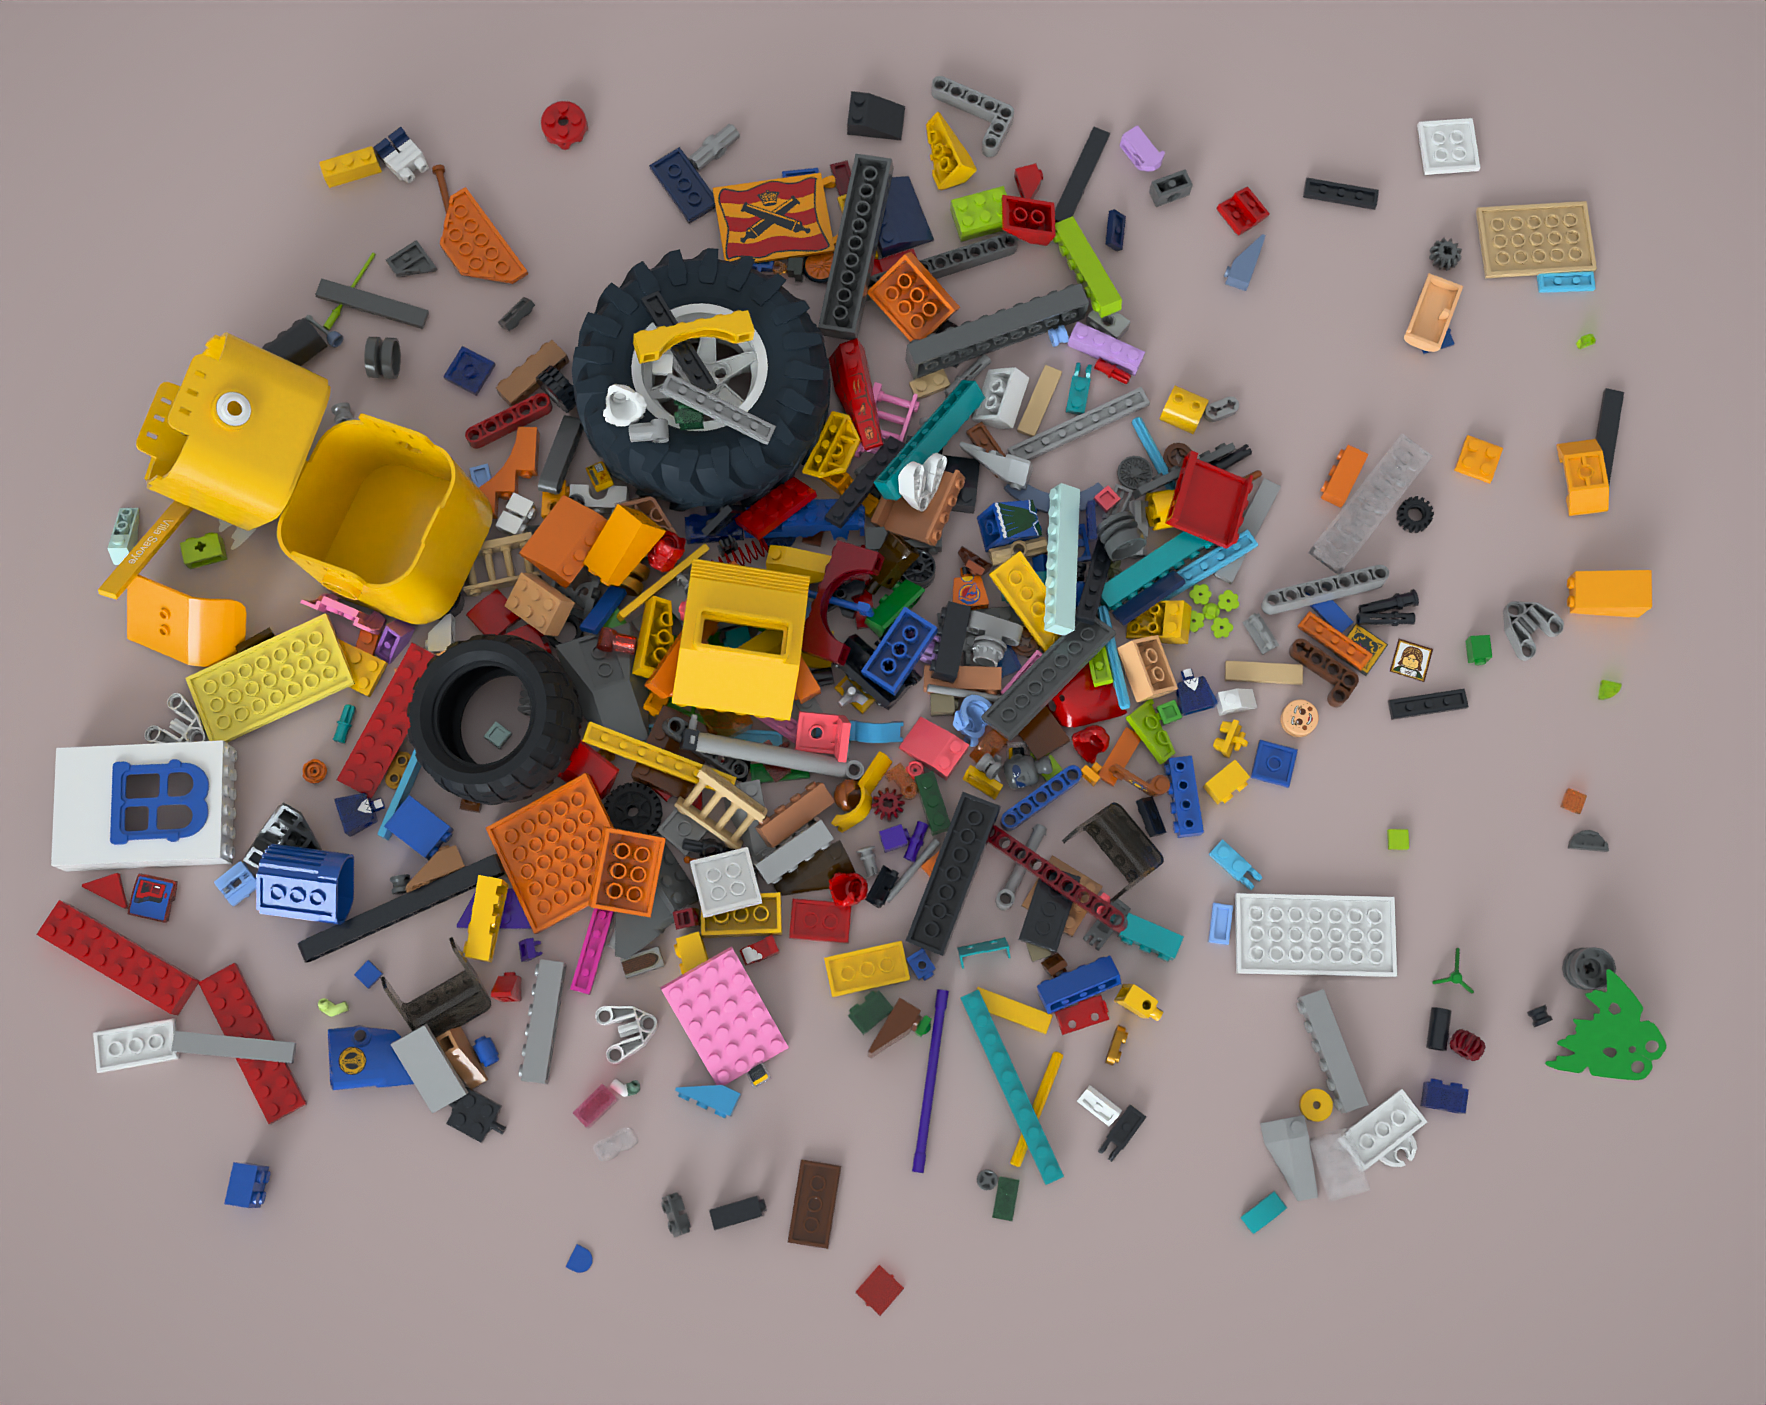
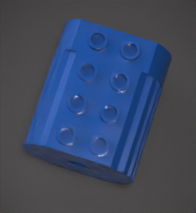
M271 844L265 849V853H263L262 859L259 862L258 872L256 873V910H259V914L339 925L344 923L350 913L354 900L353 854Z

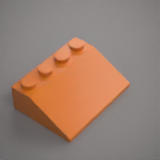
M912 252L906 253L867 293L910 342L915 339H924L934 333L961 308Z
M563 495L518 554L566 589L585 565L583 564L585 558L608 520L594 510Z
M603 826L588 906L651 918L666 838Z

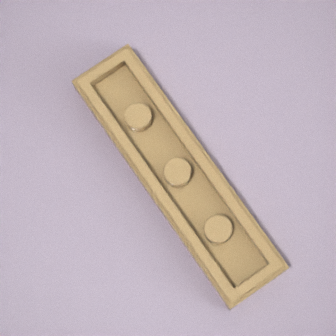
M1048 365L1044 366L1017 432L1029 437L1036 435L1063 371Z
M1225 661V681L1302 685L1303 665Z

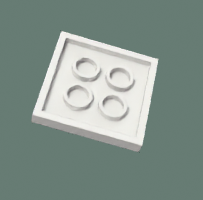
M1473 118L1418 123L1417 128L1424 175L1479 171L1480 162Z
M748 847L690 861L703 918L762 903Z

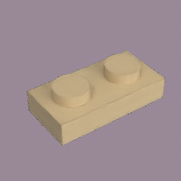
M944 369L909 382L913 395L918 394V400L941 392L951 385Z

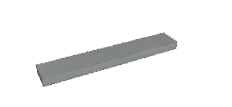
M668 373L661 387V393L765 445H768L776 426Z
M1265 478L1263 479L1244 516V521L1238 529L1239 534L1248 529L1255 539L1281 486ZM1247 553L1216 571L1214 576L1232 584Z
M175 1031L171 1051L294 1063L297 1043Z

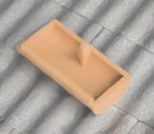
M1428 273L1405 333V341L1425 351H1438L1443 343L1463 286Z

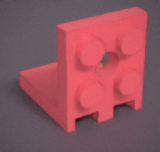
M799 711L794 749L834 754L838 762L846 763L851 723L845 715ZM816 727L822 730L821 735L817 738L811 736L812 729Z

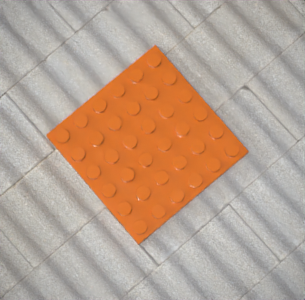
M584 773L486 827L487 833L534 934H538L588 907L603 826L614 828L588 773Z

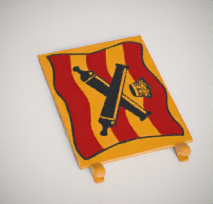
M821 173L713 188L724 260L731 262L742 256H748L755 259L754 263L788 259L789 257L796 258L834 252V245L836 246L838 235L832 236L824 188H834L835 177L827 176L822 179Z

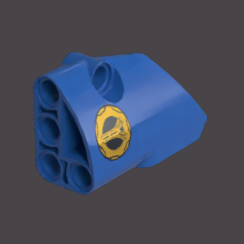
M362 1025L328 1029L330 1085L332 1090L371 1086L382 1088L414 1084L390 1045L401 1038V1036L395 1030L364 1027ZM358 1030L365 1031V1037L362 1040H356L354 1037Z

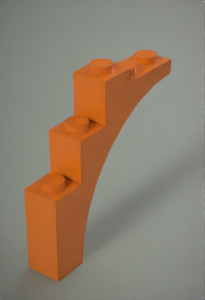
M518 427L514 447L504 466L493 478L478 487L491 504L492 519H498L499 497L504 500H510L513 493L518 494L519 476L526 479L538 476L540 433L537 427Z

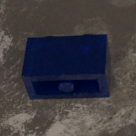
M1430 1079V1081L1423 1083L1420 1106L1456 1114H1466L1469 1089L1463 1088V1085L1459 1083L1445 1085L1442 1080Z

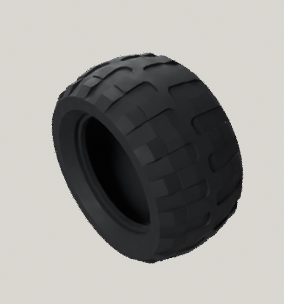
M484 634L471 636L468 640L456 641L450 644L440 656L435 655L426 665L427 669L422 677L417 678L413 686L415 691L412 702L408 703L407 717L410 719V728L407 730L408 738L415 748V756L420 765L446 791L463 799L486 805H498L506 802L513 803L528 799L536 792L546 790L554 783V779L558 774L564 773L571 763L569 758L574 748H578L581 738L578 732L579 725L583 722V714L578 704L577 698L579 695L570 676L564 671L562 664L540 646L514 635ZM517 676L525 686L530 699L531 716L526 734L519 745L504 758L492 763L477 764L468 754L462 739L461 722L465 707L472 695L487 682L499 677Z

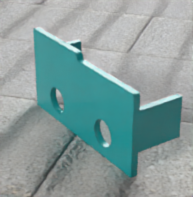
M1005 937L957 947L962 969H964L962 957L1006 949L1008 958H1011L1009 944Z

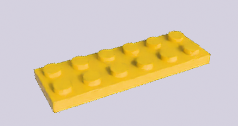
M1018 551L990 572L989 576L1045 652L1061 635L1044 630L1046 586L1022 552Z

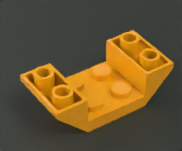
M1591 439L1557 444L1559 462H1563L1568 495L1566 503L1569 516L1608 511L1609 484L1603 451L1597 440Z

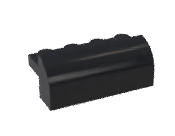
M306 318L295 321L288 330L279 333L275 340L266 343L262 349L302 366L328 345Z
M857 634L849 636L844 644L851 648L845 665L842 666L835 663L833 665L842 669L850 680L860 685L861 690L866 694H870L879 706L889 710L903 697L912 683L906 679L894 696L863 676L861 670L875 650ZM891 664L889 666L885 665L886 671L893 669Z

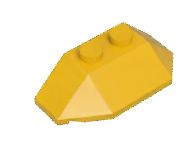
M835 411L831 412L819 440L802 470L804 474L822 478L847 471L861 442L849 415Z

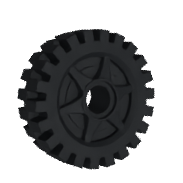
M637 782L624 783L625 785H619L617 789H613L610 796L608 795L606 798V803H604V808L613 827L653 835L652 833L656 832L661 824L663 816L662 805L657 794L650 787L642 783L638 784ZM631 808L638 809V813L635 816H629L628 812Z

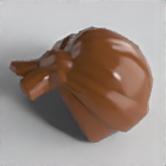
M862 776L857 780L846 779L836 786L834 800L836 805L844 812H851L859 804L861 799L859 789L861 788L857 783Z

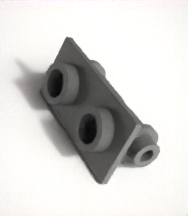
M678 1192L663 1197L661 1206L663 1212L668 1216L670 1233L677 1237L690 1232L689 1228L691 1225L687 1213L679 1215V1211L685 1210L681 1195L679 1196Z

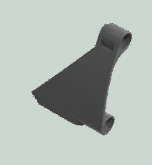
M657 891L655 892L651 918L616 912V957L630 958L674 923L673 913H670Z

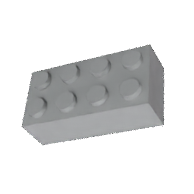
M816 816L774 848L766 847L751 858V861L768 885L770 883L775 884L782 879L784 873L794 871L798 868L800 862L810 860L815 856L814 853L819 849L824 850L830 846L834 838L822 820Z

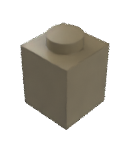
M931 693V716H954L955 710H958V698H954L952 695Z

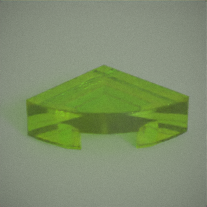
M1587 334L1582 336L1576 345L1578 349H1582L1595 344L1596 339L1593 334Z
M1602 680L1600 682L1598 700H1606L1615 696L1621 689L1622 684Z

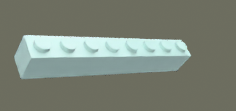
M1060 483L1050 489L1049 493L1050 509L1048 512L1049 527L1044 630L1064 636L1075 631L1080 489Z

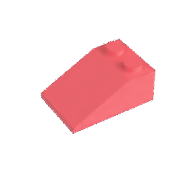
M920 717L899 746V749L947 781L968 751L969 744L949 731Z

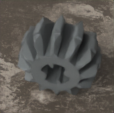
M1445 238L1441 239V241L1437 240L1430 249L1431 255L1429 259L1434 260L1433 266L1439 265V270L1442 267L1446 270H1449L1450 267L1454 268L1461 259L1462 249L1457 248L1458 243L1453 244L1452 238L1448 242Z

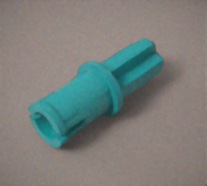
M349 704L344 706L340 721H337L338 726L332 740L345 744L349 728H352L351 722L356 707Z

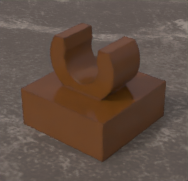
M461 799V810L480 813L481 803Z
M1058 952L1041 962L1043 968L1053 978L1057 977L1056 973L1060 970L1063 973L1067 972L1065 967L1068 965Z

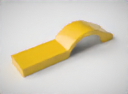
M878 752L857 783L861 788L862 794L857 807L850 813L836 815L831 822L835 827L839 825L837 828L839 832H845L863 821L869 814L872 807L871 793L892 764V761L885 753Z

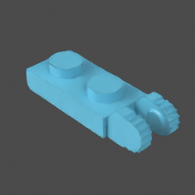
M1223 839L1209 853V856L1249 890H1252L1254 885L1243 876L1246 872L1257 881L1262 879V876Z

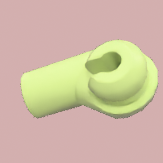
M326 998L318 1001L319 1010L330 1017L349 1011L346 1001L336 1005Z

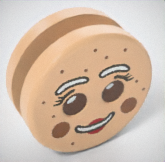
M1302 699L1290 702L1283 709L1280 716L1282 728L1293 737L1309 735L1316 728L1319 721L1318 711L1315 706L1309 701Z

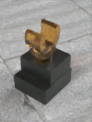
M789 257L788 265L783 264L781 261H774L775 266L780 267L778 270H773L774 274L788 273V277H794L795 282H803V258Z

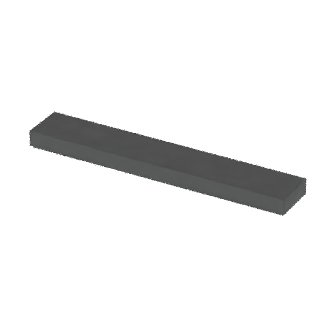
M322 278L315 293L317 298L421 329L424 328L429 311Z

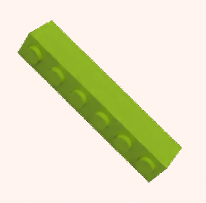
M1072 216L1055 223L1056 236L1053 238V241L1058 243L1060 253L1063 257H1066L1069 269L1075 272L1078 284H1082L1087 298L1091 300L1093 310L1098 312L1101 318L1121 310L1122 298L1074 217Z

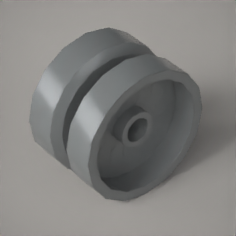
M368 337L364 353L365 370L368 378H380L383 374L385 378L397 379L401 365L400 344L397 338L386 337L382 341L380 337Z

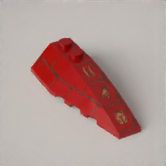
M858 338L841 343L829 357L834 389L847 415L850 416L864 449L870 450L884 444L865 348Z

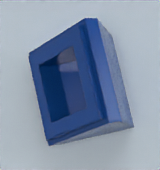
M1041 554L1032 558L1035 572L1047 571V555Z

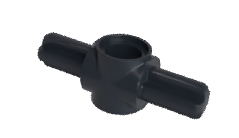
M685 838L682 842L683 850L699 853L700 857H708L735 850L724 847L723 843H719L713 838L703 839L702 842ZM709 847L716 848L712 853L706 852Z

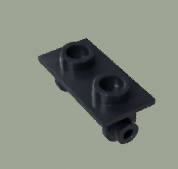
M883 865L865 900L877 908H881L882 905L885 906V902L890 894L888 890L893 888L899 878V872L893 869L890 870Z

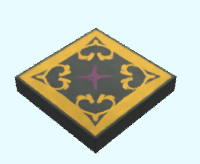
M1355 623L1347 637L1373 654L1361 671L1358 670L1367 676L1388 644ZM1339 657L1341 660H1343L1344 662H1346L1347 664H1349L1350 666H1352L1353 668H1355L1353 665H1351L1350 663H1348L1347 661H1345L1344 659H1342L1341 657Z

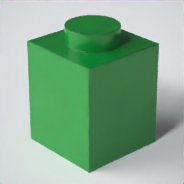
M1490 635L1470 636L1465 641L1468 663L1484 665L1492 658Z

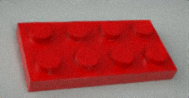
M793 476L785 484L779 485L736 517V524L760 540L816 498V491Z

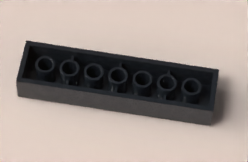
M962 792L907 935L906 942L939 955H945L1001 806Z

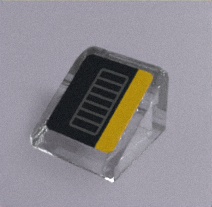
M1026 742L1007 743L1005 747L1006 760L1011 759L1015 754L1026 755Z
M762 1060L751 1066L750 1071L746 1073L754 1089L772 1079Z

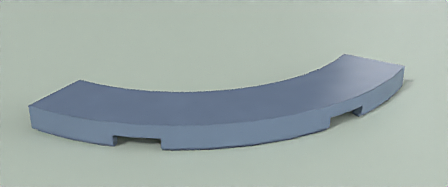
M1099 482L1080 492L1079 512L1098 506L1093 499L1104 489ZM1009 484L1004 487V490L1017 501L1033 500L1037 511L1049 512V493L1038 490L1029 484L1026 490L1021 489V491L1010 488Z

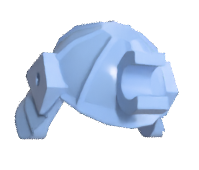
M979 695L967 696L963 700L960 710L955 712L953 726L962 735H966L964 742L970 743L971 747L978 746V738L983 736L985 727L988 726L981 716L992 706L987 699Z

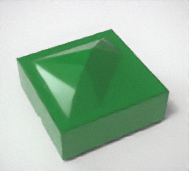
M927 1015L924 1016L915 1034L922 1037L931 1029L932 1018Z

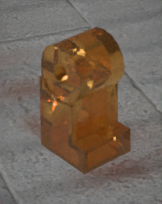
M901 762L884 774L888 782L894 780L905 800H912L916 797L918 787Z

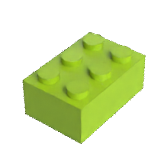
M1004 186L951 200L950 211L961 242L1004 231L1002 229V195H1007Z

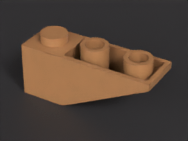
M461 1026L450 1029L436 1038L454 1070L470 1089H474L488 1080Z

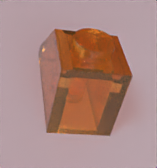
M992 729L969 754V757L976 763L986 753H989L994 758L1010 741L995 729Z

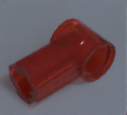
M602 627L596 648L605 652L615 650L634 654L638 638L618 633L612 628Z

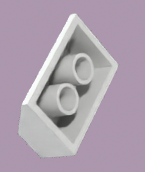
M1016 367L988 370L982 388L985 399L975 409L972 420L978 423L983 422L985 425L998 429L1013 428L1029 377Z

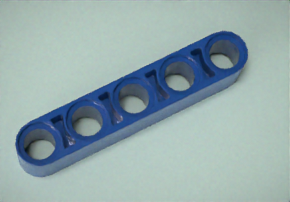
M1075 765L1068 766L1008 809L1000 820L1001 827L1006 831L1016 829L1070 790L1081 779L1082 772L1080 768ZM1075 772L1077 779H1069L1067 773ZM1053 783H1059L1062 789L1060 791H1055L1052 789L1051 785ZM1043 794L1046 797V801L1038 802L1036 795ZM1023 805L1028 806L1030 813H1022L1020 807ZM1010 816L1015 820V823L1007 825L1004 819Z

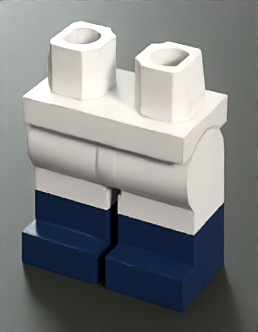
M402 127L388 136L389 140L385 138L373 147L378 158L400 181L404 180L410 183L415 179L413 171L418 169L421 173H424L429 169L422 151L412 142Z

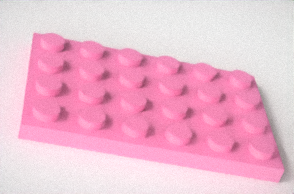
M732 946L660 987L716 1085L724 1086L758 1064L766 1062L789 1048Z

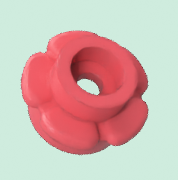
M917 761L909 762L905 770L909 778L913 780L915 776L925 773L923 770L924 765Z

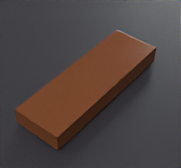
M983 422L966 431L967 436L975 446L984 448L987 453L991 450L998 451L1003 457H1006Z

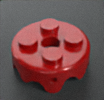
M559 101L551 104L545 109L541 117V128L547 141L558 145L564 150L569 149L570 145L574 142H581L585 132L588 131V124L583 110L570 101ZM566 119L568 120L566 125L562 126L559 124L561 120Z

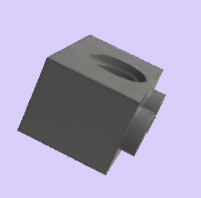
M1185 169L1152 181L1149 193L1155 206L1158 207L1190 195L1193 184Z

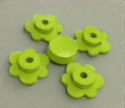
M1194 585L1193 590L1189 593V597L1194 599L1195 604L1201 603L1205 606L1202 610L1203 614L1197 613L1195 610L1191 611L1190 631L1197 632L1199 628H1202L1205 617L1209 620L1214 619L1211 630L1214 631L1216 638L1228 637L1229 632L1233 630V625L1229 623L1228 618L1221 619L1218 616L1220 609L1230 612L1232 609L1239 607L1238 595L1233 594L1231 590H1226L1224 594L1219 595L1218 599L1220 601L1217 606L1214 603H1208L1212 595L1211 591H1208V585Z

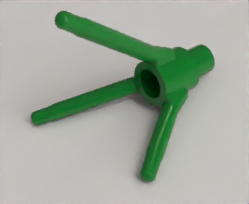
M1456 948L1454 971L1450 973L1449 977L1434 980L1432 983L1440 984L1450 981L1455 984L1459 983L1468 992L1473 994L1474 990L1462 980V974L1459 973L1460 949Z

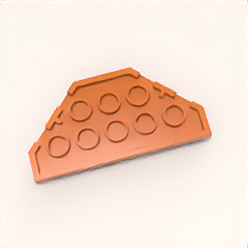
M464 187L451 195L448 212L444 221V230L440 239V247L459 273L464 276L514 284L528 275L526 268L468 189Z

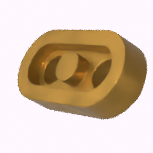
M404 751L398 752L388 769L385 782L393 790H397L411 758L409 753ZM405 758V763L400 764V759ZM394 776H398L396 782H392Z
M1117 1025L1105 1059L1106 1064L1113 1066L1114 1062L1118 1063L1122 1052L1119 1051L1121 1043L1125 1044L1128 1033L1125 1032L1126 1028Z

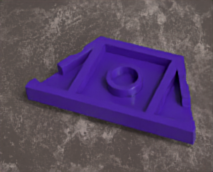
M508 889L499 929H532L514 889ZM475 893L458 921L457 928H468L471 921Z

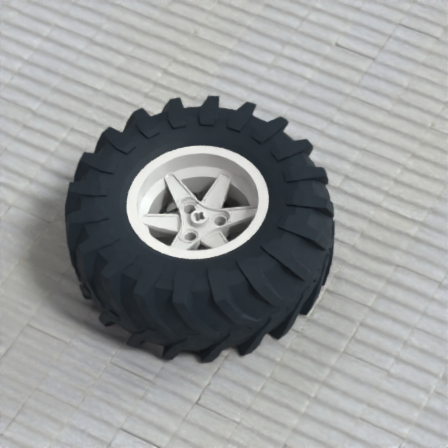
M707 248L693 259H683L680 249L670 251L652 269H649L644 261L633 266L627 273L620 288L611 282L599 297L595 312H588L579 331L578 347H575L572 362V380L576 408L593 450L599 457L603 458L614 478L637 488L635 494L640 497L651 496L655 499L670 502V510L680 512L697 506H705L706 514L719 513L718 510L726 504L733 505L738 501L744 507H747L761 500L772 487L775 489L779 485L785 484V482L793 478L800 464L805 465L826 423L830 404L831 379L829 359L827 358L824 345L825 340L823 333L813 323L810 315L807 313V310L810 309L807 302L794 297L782 286L786 279L780 274L765 275L758 270L752 269L755 259L742 256L731 262L718 259L719 249ZM659 291L678 323L693 322L699 318L708 319L718 314H732L738 310L749 311L755 330L753 340L733 344L718 338L698 337L691 338L689 341L691 344L699 343L697 354L717 384L716 389L708 393L776 426L768 445L717 420L701 422L704 414L687 406V421L672 416L661 406V404L673 400V398L660 392L663 384L654 387L656 375L652 374L653 361L639 364L633 345L635 333L641 330L650 331L656 329V326L641 304V298ZM716 343L730 346L739 354L717 361ZM670 349L664 353L666 355H673ZM674 357L673 369L678 373V378L691 384ZM751 372V386L744 401L727 385L732 377ZM718 374L725 375L723 378L716 377ZM614 384L626 385L640 395H643L647 403L646 412L643 414V418L633 424L648 423L653 419L659 418L668 420L669 441L665 443H654L652 441L631 442L629 426H616L606 422L603 411L606 409V396L609 387Z

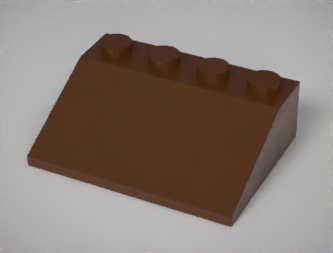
M663 705L646 743L704 765L706 761L691 751L679 749L680 744L666 735L662 729L663 722L668 718L679 717L689 723L691 717ZM672 721L670 728L674 732L677 729V725ZM699 721L697 722L696 729L700 732L718 735V731ZM636 762L631 773L633 781L642 783L677 799L680 796L686 799L695 786L694 783Z
M899 998L869 1048L868 1057L873 1058L907 1036L911 1030L915 1032L922 1019V1016H920L921 1010Z

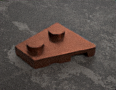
M961 546L958 554L964 565L969 568L968 571L970 573L982 576L990 571L992 564Z

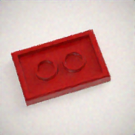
M793 898L789 939L849 943L852 906L843 907L830 901Z

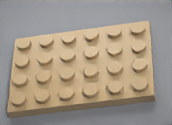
M1587 201L1479 207L1476 210L1485 278L1534 276L1542 273L1595 272L1597 269Z

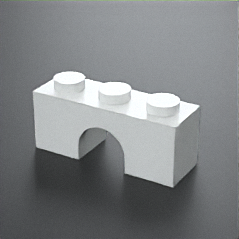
M570 484L569 497L573 494L582 495L585 499V506L600 515L604 513L612 514L615 509L614 503L629 500L627 486L608 487L607 495L603 499L596 500L591 497L592 491L589 485Z

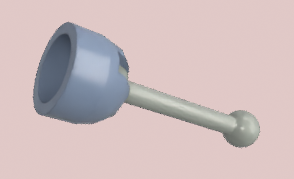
M311 315L306 316L309 322L327 335V342L333 348L341 345L343 336L336 331L328 332L314 321Z

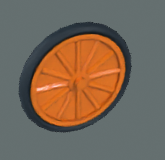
M834 252L806 256L803 267L806 277L817 283L828 282Z

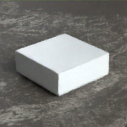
M663 354L659 360L653 361L652 374L667 376L670 373L673 375L674 356Z

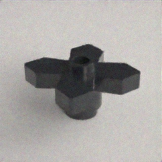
M857 579L846 585L842 583L832 596L854 602V598L864 594L866 584ZM829 603L827 612L839 607L843 617L855 618L857 611Z

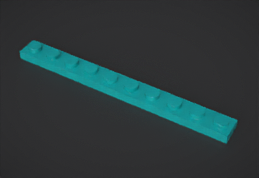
M979 989L960 997L1045 1185L1063 1178L1062 1170Z

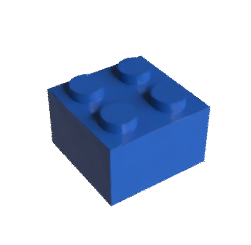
M233 1162L224 1204L244 1208H260L266 1198L264 1189L265 1184L270 1179L269 1166Z

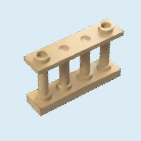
M532 532L484 541L477 557L483 556L485 558L489 581L477 584L473 564L468 574L470 585L463 587L466 595L475 597L483 592L515 586L519 575L515 576L511 551L516 548L522 549L533 535ZM501 552L504 555L507 578L496 580L492 555L493 553ZM524 558L526 573L535 574L542 579L540 572H534L533 564Z
M704 764L697 774L700 780L686 799L680 796L674 806L677 807L681 814L688 815L723 840L730 849H741L743 841L740 840L741 836L754 820L762 822L768 809ZM709 785L715 789L716 793L703 810L700 811L692 803L704 787ZM722 797H726L732 804L721 819L715 822L708 815ZM737 809H743L747 812L748 816L735 833L732 834L724 826Z

